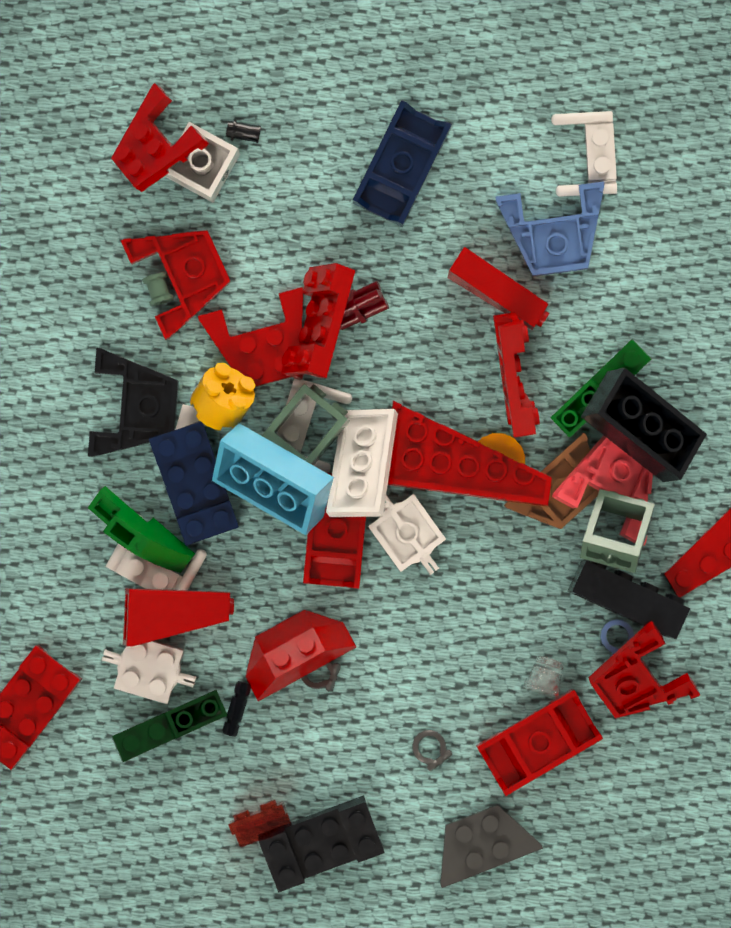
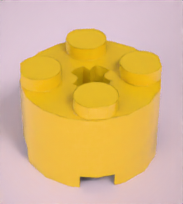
M217 363L215 367L210 368L201 378L191 395L190 404H194V408L198 412L196 417L206 426L215 430H221L222 427H232L233 429L242 421L253 404L255 397L254 388L256 385L252 378L230 368L228 364Z

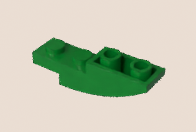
M631 339L550 418L570 438L586 423L581 416L607 371L626 368L633 375H636L652 358Z
M106 486L98 492L88 506L90 511L107 524L103 531L105 534L128 551L146 561L181 573L195 556V553L154 517L149 522L145 521Z

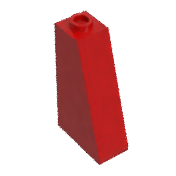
M466 247L462 249L449 270L448 279L505 314L515 312L519 320H523L524 325L531 330L534 329L535 325L541 327L550 314L545 311L549 305L547 302Z
M125 588L123 645L136 646L229 621V615L234 613V599L230 598V592Z

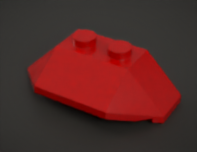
M303 610L255 636L245 677L259 702L355 649L356 645L343 622Z

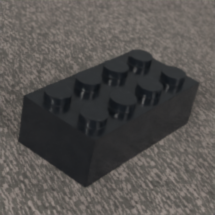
M626 368L607 371L581 418L662 482L682 479L707 433Z
M586 560L580 562L568 592L639 625L645 626L652 621L661 635L677 640L691 609L684 606L686 600L673 594L666 593L665 596L658 594L660 588L647 582L636 584L632 582L634 576L621 570H615L613 573L606 570L607 565Z

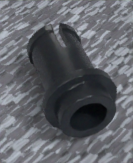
M237 119L228 121L226 137L231 138V141L240 139L258 143L261 125L237 122Z

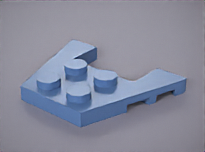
M604 181L579 185L582 213L577 215L526 222L523 217L520 193L496 197V203L533 277L588 269L604 190Z

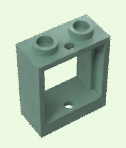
M303 384L262 436L314 466L350 422L345 417L348 411L336 402L332 406L323 399L326 394L313 384L309 388ZM306 395L337 419V422L307 458L276 433Z
M599 489L582 542L580 558L635 573L655 504L643 499L624 496L614 491ZM601 511L642 521L634 546L594 535Z

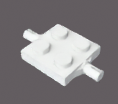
M414 494L403 502L395 504L386 495L383 516H380L378 520L369 525V529L400 572L411 564L421 561L429 575L433 574L434 571L428 563L431 564L435 571L439 567L430 554L446 538Z
M151 641L136 646H126L121 654L105 649L104 656L102 657V661L118 665V675L114 689L164 704L169 703L172 690L177 683L193 688L197 676L181 673V659L184 649L158 641Z

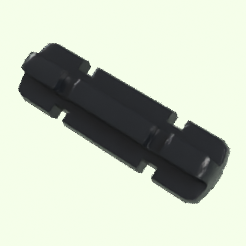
M242 681L236 683L234 689L235 696H232L226 716L228 720L227 722L225 721L222 729L225 735L236 737L240 727L238 723L242 720L247 703L246 696H249L251 685Z

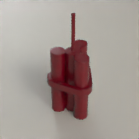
M378 281L356 291L354 289L350 290L340 327L341 330L359 322L362 324L366 323L368 318L389 309Z

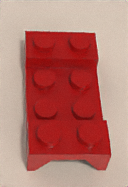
M338 263L309 267L304 276L303 283L305 286L302 294L312 298L306 307L307 317L304 327L299 333V345L288 346L282 357V374L298 380H302L304 374L327 378L356 270Z
M515 312L493 315L508 425H512L514 438L536 434L535 425H540L538 409L535 408L534 401H530L527 394L524 393L523 383L516 373L521 372L520 358L517 353L525 352L524 343L529 342L527 326L524 325L523 320H519Z
M325 509L324 517L310 530L307 536L303 583L359 589L366 517H329Z
M35 645L19 666L18 671L0 693V762L10 770L16 767L82 680L80 676L52 658L39 645Z
M571 689L507 729L477 744L476 747L503 793L507 796L599 742L603 737L586 712L576 691Z

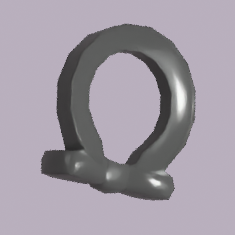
M331 662L326 664L328 670L331 671L328 680L313 683L308 679L307 675L301 679L312 689L326 688L328 692H333L341 665L339 663L332 664Z
M424 730L414 738L412 744L413 753L419 761L428 765L427 769L429 771H433L452 756V751L446 748L444 738L436 731ZM432 736L439 741L441 755L436 760L423 757L420 754L419 743L422 738Z

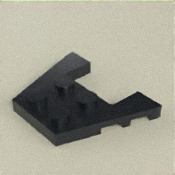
M96 348L94 373L123 376L119 432L90 431L88 457H96L150 443L149 438L174 431L179 381L104 349Z

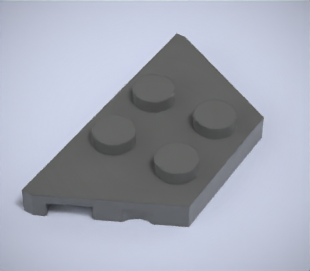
M498 804L445 825L440 885L444 888L541 850L543 847L539 841L529 834Z

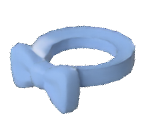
M623 620L609 621L601 630V642L613 654L619 649L613 647L607 641L606 635L610 627L614 625L624 627L628 633L627 642L634 636L632 627Z

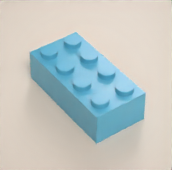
M240 423L220 440L212 481L304 535H307L324 517L334 479L333 476Z

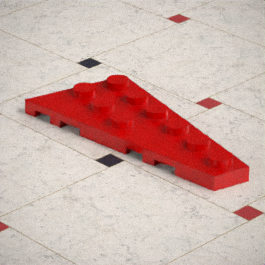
M393 401L392 409L396 410L398 417L388 485L548 507L552 477L523 463H519L503 453L486 447L470 437Z

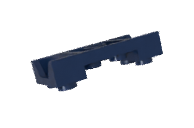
M401 100L353 198V204L403 228L425 179L451 130L452 124L435 120L420 113L407 102Z
M198 421L174 431L149 438L185 545L187 546L239 528L226 489L212 481L216 459L203 423Z

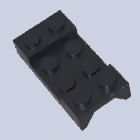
M364 795L258 834L260 847L278 893L303 884L306 878L354 860H357L359 863L385 853Z

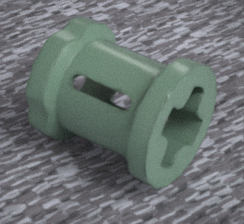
M166 272L156 273L142 279L143 284H147L151 297L150 306H157L174 300L173 294L169 293L165 280L167 277Z

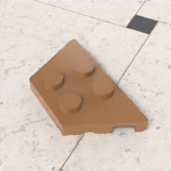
M585 433L580 435L541 471L552 477L548 507L509 501L504 506L514 512L562 529L591 503L599 492L587 484L578 508H571L552 497L556 489L590 451L587 435Z

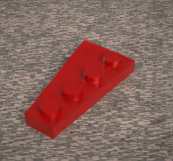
M731 508L664 573L676 596H684L731 568Z

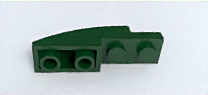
M214 690L115 734L111 738L121 761L125 762L227 716V712L217 690Z

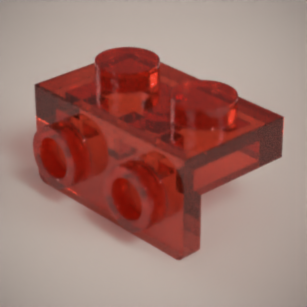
M274 799L259 805L260 810L250 813L248 809L233 815L234 820H231L228 825L232 835L235 834L240 847L259 841L258 834L291 823L283 801L276 803Z

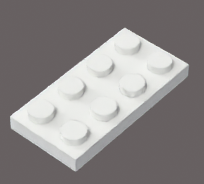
M395 409L346 410L348 413L345 417L350 422L338 435L332 471L334 479L326 513L329 517H380L384 513L398 413Z

